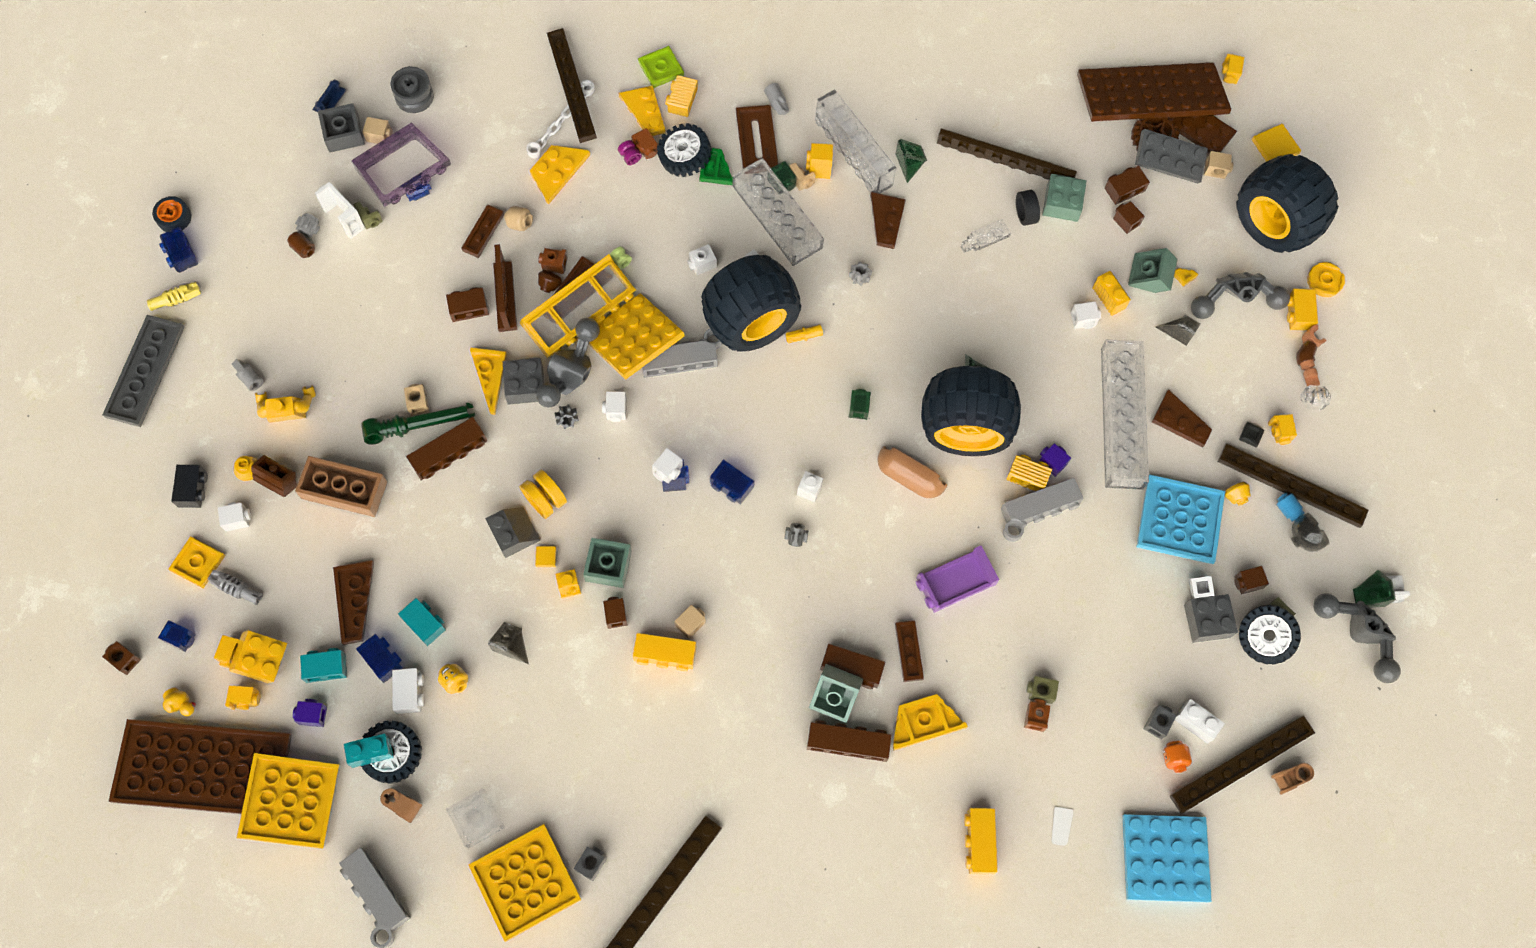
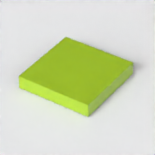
M670 46L638 58V63L651 86L653 85V88L675 80L677 75L684 76V71Z

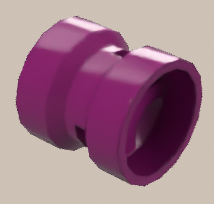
M627 140L618 147L619 154L624 156V161L629 166L636 164L642 157L640 151L635 149V144L632 140Z

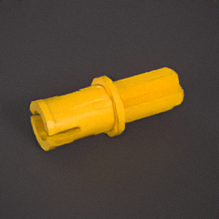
M818 324L785 334L788 343L801 340L807 341L809 338L823 336V330L821 325Z

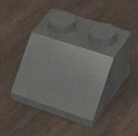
M523 507L503 509L485 518L505 558L540 541Z

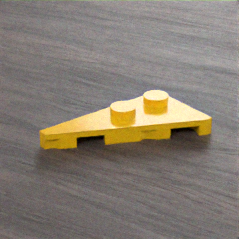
M470 347L490 414L495 415L503 378V361H506L507 353Z

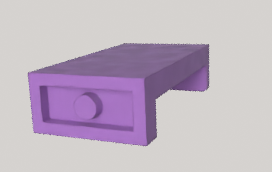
M978 546L969 554L924 574L922 572L919 573L916 578V585L920 592L923 591L927 607L929 609L932 608L935 613L995 586L999 578L982 546Z

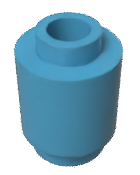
M1285 493L1277 499V507L1292 522L1305 513L1302 510V505L1293 494L1288 495Z

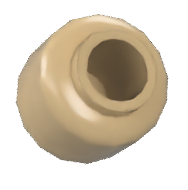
M519 206L510 207L504 215L507 227L517 231L527 230L533 222L530 211Z

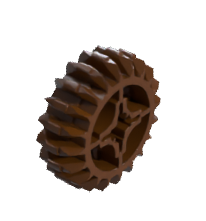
M1169 118L1137 120L1131 130L1132 146H1137L1136 151H1138L1141 131L1144 129L1179 139L1180 132L1177 131L1178 126L1173 125L1174 120L1169 121Z

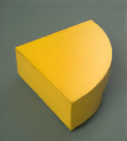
M1178 268L1175 270L1174 277L1184 287L1197 278L1199 274L1194 270Z

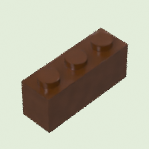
M828 644L820 670L823 671L825 664L831 665L863 678L861 686L873 689L878 688L886 662Z

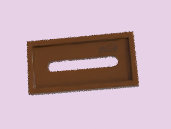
M771 105L736 108L743 172L778 170L779 165ZM752 121H757L759 125L763 155L761 159H757L755 155Z

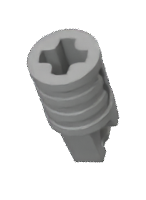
M772 83L768 85L764 92L771 106L779 115H786L789 112V108L779 84Z
M238 359L232 363V366L237 371L236 376L249 391H255L262 386L263 379L248 363L245 365Z

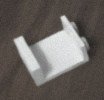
M330 182L321 186L315 192L325 213L336 205L344 211L338 216V219L350 239L365 229L357 210Z

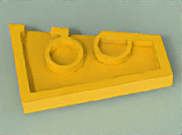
M653 85L619 93V98L624 101L627 109L635 116L642 129L647 128L652 136L665 134V127Z

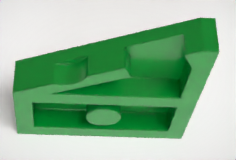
M711 148V158H708V164L704 163L705 167L700 170L699 182L734 185V179L730 174L722 149Z

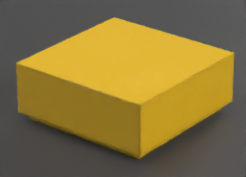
M536 546L535 566L556 567V546Z

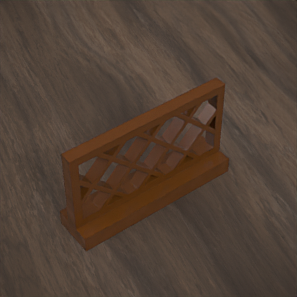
M497 244L494 245L496 263H493L498 331L517 330L513 265L512 261L505 262L501 246Z

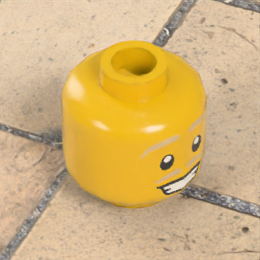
M458 664L444 665L438 673L439 684L450 694L460 693L465 690L468 682L467 673Z

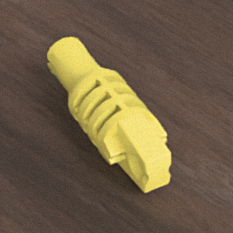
M197 282L180 285L179 288L174 287V290L171 288L169 291H164L160 296L148 299L147 305L151 311L163 306L172 307L174 304L183 303L184 300L189 301V299L200 295V287Z

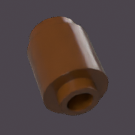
M293 232L288 237L289 247L301 258H309L314 254L315 245L302 233Z

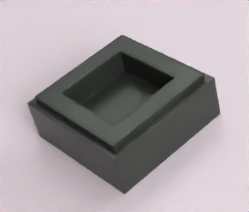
M1247 422L1239 440L1257 447L1265 430Z

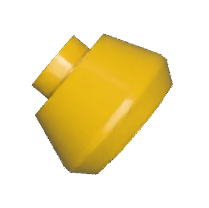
M252 456L239 457L234 463L233 471L235 476L242 481L252 480L251 466L257 459Z
M1246 482L1235 484L1225 491V497L1232 504H1238V506L1249 501L1248 498L1251 496L1250 486Z

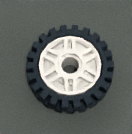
M686 123V126L679 124V128L675 125L672 127L673 131L668 129L666 131L667 135L663 134L661 136L662 140L659 139V145L657 146V154L665 170L678 177L680 174L682 177H686V173L692 176L693 171L696 173L700 172L699 167L703 169L705 167L704 163L708 164V158H711L712 149L706 133L697 125L693 124L691 126L690 123Z
M1262 605L1251 610L1243 618L1239 628V639L1243 650L1250 658L1263 664L1275 665L1285 662L1295 654L1300 644L1301 631L1297 620L1289 611L1280 606ZM1266 630H1273L1276 636L1274 639L1269 640L1265 638L1264 632Z
M383 721V723L375 724V727H370L367 734L364 733L363 739L386 734L390 737L391 745L394 747V758L361 766L367 775L376 781L393 784V782L398 783L402 779H407L408 775L415 772L414 769L419 766V759L422 757V746L418 736L409 726L397 721Z

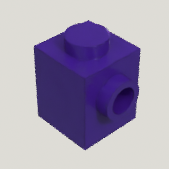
M1054 443L1050 448L1046 446L1040 453L1042 457L1039 462L1048 464L1049 468H1052L1051 474L1056 477L1068 465L1071 457L1063 447L1057 446Z
M305 699V702L298 701L297 707L295 706L293 709L294 722L299 725L324 727L327 707L323 703H317L318 700Z

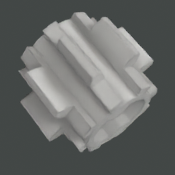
M308 213L303 214L302 217L299 216L295 222L297 232L309 238L313 234H317L320 229L318 219Z
M858 262L857 265H852L851 272H849V278H852L853 284L857 283L861 286L863 283H869V276L872 275V270H869L868 264H861V262Z

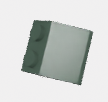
M1167 248L1135 253L1128 285L1153 293L1170 291L1177 258Z

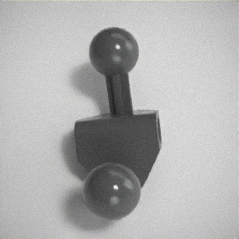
M1244 272V274H1229L1226 277L1217 278V284L1206 296L1195 298L1191 304V312L1198 319L1209 318L1215 311V301L1225 290L1243 302H1251L1261 290L1266 295L1268 306L1275 310H1281L1289 304L1290 294L1284 287H1274L1266 280V277L1260 273L1250 274Z
M583 318L577 323L575 331L579 339L575 350H558L551 357L547 368L550 383L541 385L536 392L537 401L543 407H554L559 403L561 394L568 395L588 378L592 365L590 358L585 354L589 342L595 340L600 332L599 325L594 319Z
M1328 593L1316 597L1313 608L1319 617L1329 619L1338 613L1352 615L1350 636L1355 642L1365 644L1380 643V660L1374 665V675L1383 683L1395 682L1401 674L1400 665L1393 659V641L1396 640V636L1392 633L1388 624L1375 613L1376 611L1365 605L1363 601L1357 603L1339 602L1334 595Z

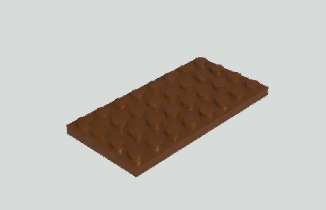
M1214 62L1079 69L1077 74L1091 122L1230 114L1232 109Z
M127 719L108 802L241 814L254 753L288 758L292 735L290 733Z

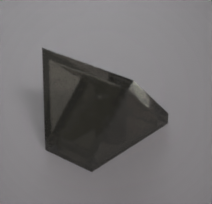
M1185 314L1182 318L1156 326V328L1187 346L1201 323Z
M504 622L489 640V647L494 652L529 664L522 628Z

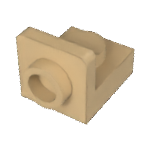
M796 163L789 165L788 176L799 191L813 186L816 176L814 172L805 176L803 169L799 168Z

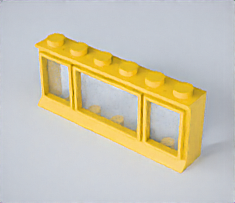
M608 254L522 318L520 324L548 359L555 352L561 350L563 346L567 345L569 347L577 341L575 338L577 337L575 328L581 319L592 318L599 324L606 319L604 315L608 312L612 314L618 310L620 303L623 301L627 303L634 298L633 293L637 289L633 287L612 260L610 254Z

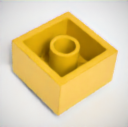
M249 630L242 632L229 671L265 683L274 682L287 643Z

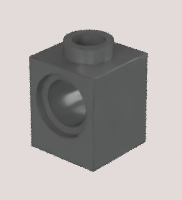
M1158 705L1153 709L1143 729L1159 739H1163L1167 736L1177 715L1172 713L1173 711L1169 707ZM1157 716H1161L1164 719V725L1158 723Z
M595 846L592 849L587 847L575 865L574 870L594 881L607 860L603 856L604 852ZM589 857L597 859L596 865L592 868L586 866V860Z

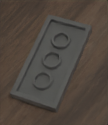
M1144 129L1141 131L1135 165L1198 184L1202 182L1208 148Z

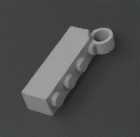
M708 329L704 333V339L697 342L685 341L681 344L672 345L642 367L644 378L718 367L716 349L722 343L719 340L717 342L708 341V337L714 335L711 329Z
M1075 478L1005 502L1001 507L1007 522L1003 529L1005 539L1010 542H1016L1022 537L1027 523L1032 521L1038 523L1044 520L1046 516L1051 515L1054 517L1061 514L1065 509L1074 510L1078 508L1084 498ZM1008 527H1016L1019 530V535H1011L1008 532Z
M360 847L339 862L342 867L340 872L346 880L350 879L354 885L351 887L354 894L358 898L361 896L365 902L363 904L365 911L369 915L373 914L376 919L374 922L376 928L370 936L371 943L377 948H388L392 945L395 938L393 931L411 918L366 850ZM381 930H386L389 938L386 943L380 945L376 939L377 934Z

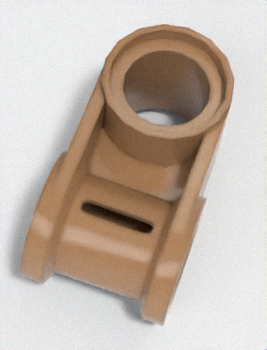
M1302 763L1272 775L1271 778L1275 779L1280 789L1279 793L1282 795L1312 780L1314 769L1311 765ZM1299 769L1305 772V779L1299 776Z
M392 788L384 790L380 796V801L385 807L409 823L413 821L422 807L417 801ZM389 795L396 799L394 803L389 802L387 799Z

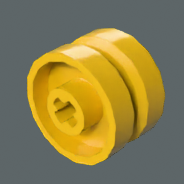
M540 469L533 475L535 484L526 480L519 488L532 507L544 519H547L554 513L551 504L556 508H561L567 503V499L549 475Z

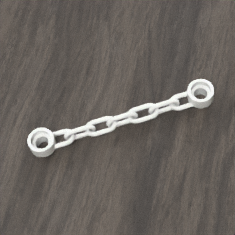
M591 80L581 82L584 97L591 96L595 91L594 83ZM568 105L561 112V116L557 121H554L548 127L547 132L542 138L527 145V154L531 158H538L541 155V150L547 144V140L560 129L563 121L571 116V112L568 115L565 113L569 108ZM554 124H555V126H556L557 128H556V129L554 130V132H553V130H552L551 128H552V127L554 126Z

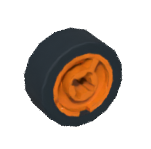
M176 196L162 198L155 204L152 212L157 225L168 233L180 232L191 222L192 215L190 209L181 198Z

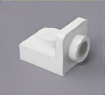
M1402 575L1382 576L1380 578L1384 600L1400 603L1410 596V591H1405Z

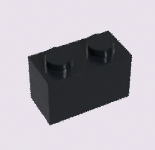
M176 464L171 502L178 508H201L202 501L205 500L204 483L208 479L207 472L201 465Z

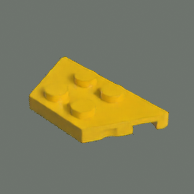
M551 145L530 169L533 180L537 183V187L548 204L588 159L590 151Z
M937 694L899 705L893 751L966 729L968 727L967 723L963 722L955 714V711L950 706H947L944 700Z

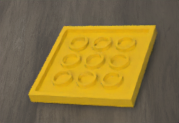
M640 293L598 324L600 328L599 335L595 340L589 342V345L626 380L685 335L676 324Z
M254 753L236 838L323 849L339 764Z
M545 824L468 865L504 942L582 900Z

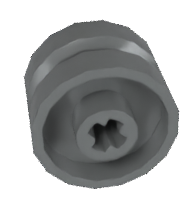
M408 66L396 71L392 76L390 86L396 104L401 110L407 113H419L429 108L433 102L434 94L429 77L424 70Z

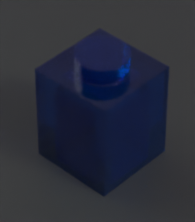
M168 620L158 638L164 643L186 652L193 645L196 634Z

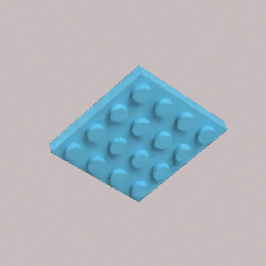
M1149 475L1147 477L1136 547L1214 564L1216 561L1225 491Z
M1122 815L1126 900L1212 902L1206 817Z

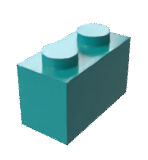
M415 598L398 615L428 647L446 631L442 626L444 621L437 614L433 616L429 612L431 608L424 600L420 602Z
M339 648L327 649V652L321 653L319 651H308L306 655H300L301 679L306 683L347 678L346 654L339 650Z
M386 734L344 743L346 762L352 768L394 758L391 740Z

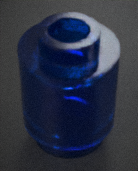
M422 177L403 188L409 201H417L429 195V190L432 189L427 179L423 181Z

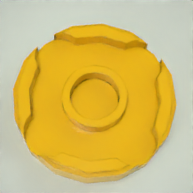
M1322 262L1311 268L1307 275V283L1311 290H1316L1317 295L1332 297L1343 289L1345 276L1339 271L1340 268L1338 266Z

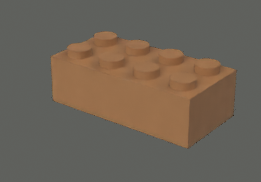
M308 456L295 492L303 500L375 517L387 485V480L380 473Z

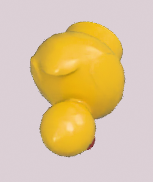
M175 687L164 692L162 705L165 711L173 713L180 710L183 716H190L194 713L196 703L189 702L187 693L179 691Z

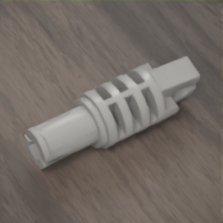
M214 570L208 577L209 583L237 599L244 598L255 605L259 603L258 600L261 601L262 593L249 588L246 582L229 574Z

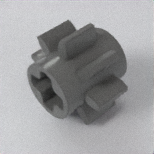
M569 404L563 407L559 406V412L554 413L556 424H561L564 429L566 427H574V421H579L576 415V408L572 409Z
M792 523L790 528L786 527L784 539L788 540L789 545L800 547L803 542L807 543L809 531L805 530L803 524Z

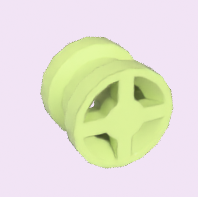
M618 247L610 253L612 260L620 270L627 267L632 260V257L625 253L623 247Z

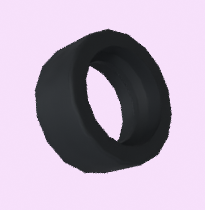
M1032 189L1018 192L1015 202L1020 223L1023 226L1038 223L1040 220V206L1036 193Z

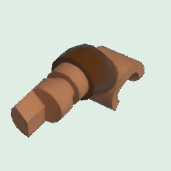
M1318 325L1312 326L1303 334V345L1296 353L1297 364L1304 370L1303 375L1308 388L1320 385L1317 370L1313 368L1315 366V353L1317 348L1327 341L1325 338L1318 340L1315 337L1314 333L1318 330Z

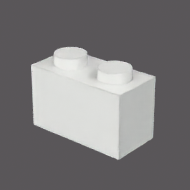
M417 668L392 670L393 711L396 714L421 712V706H424V694H421V686H424V675Z
M1192 699L1183 704L1175 718V721L1205 743L1214 740L1225 724Z

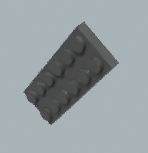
M146 315L102 414L105 418L138 427L142 426L183 332V324Z

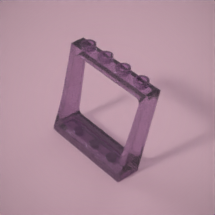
M412 122L351 160L355 170L384 207L391 203L393 205L397 204L403 195L414 193L417 186L428 184L431 181V177L436 174L442 175L446 168L451 165L450 159ZM412 140H417L439 160L388 194H383L366 172L368 168Z

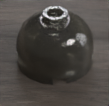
M1309 513L1301 515L1292 525L1293 537L1291 540L1297 548L1302 547L1305 551L1316 552L1325 548L1330 542L1324 530H1320L1317 526L1319 525L1317 520Z

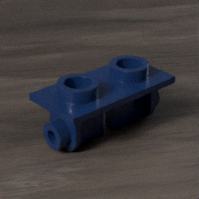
M335 79L330 81L329 86L320 99L315 102L316 105L312 110L318 112L334 108L346 92V89L339 86V81Z

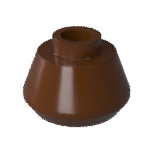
M542 270L538 273V285L540 290L546 293L555 291L562 284L561 277L547 270Z

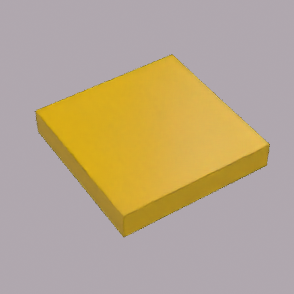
M1283 123L1255 135L1251 139L1266 162L1278 156L1288 154L1296 156L1301 152V149Z
M190 536L168 570L204 589L208 583V577L218 568L226 555Z

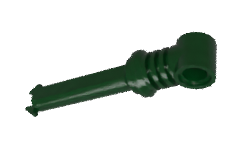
M466 403L465 406L407 418L396 414L392 420L388 418L386 422L385 419L380 422L376 418H369L361 423L363 439L366 444L375 445L382 442L384 436L389 438V435L394 437L393 434H395L396 436L404 437L403 435L407 434L410 430L467 418L470 419L475 417V413L468 414L467 409L473 408V404Z

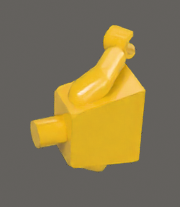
M313 385L307 389L306 386L302 388L304 394L302 399L294 396L268 399L267 392L258 395L256 392L258 416L260 418H267L269 423L306 418V412L309 410L312 398L316 396Z

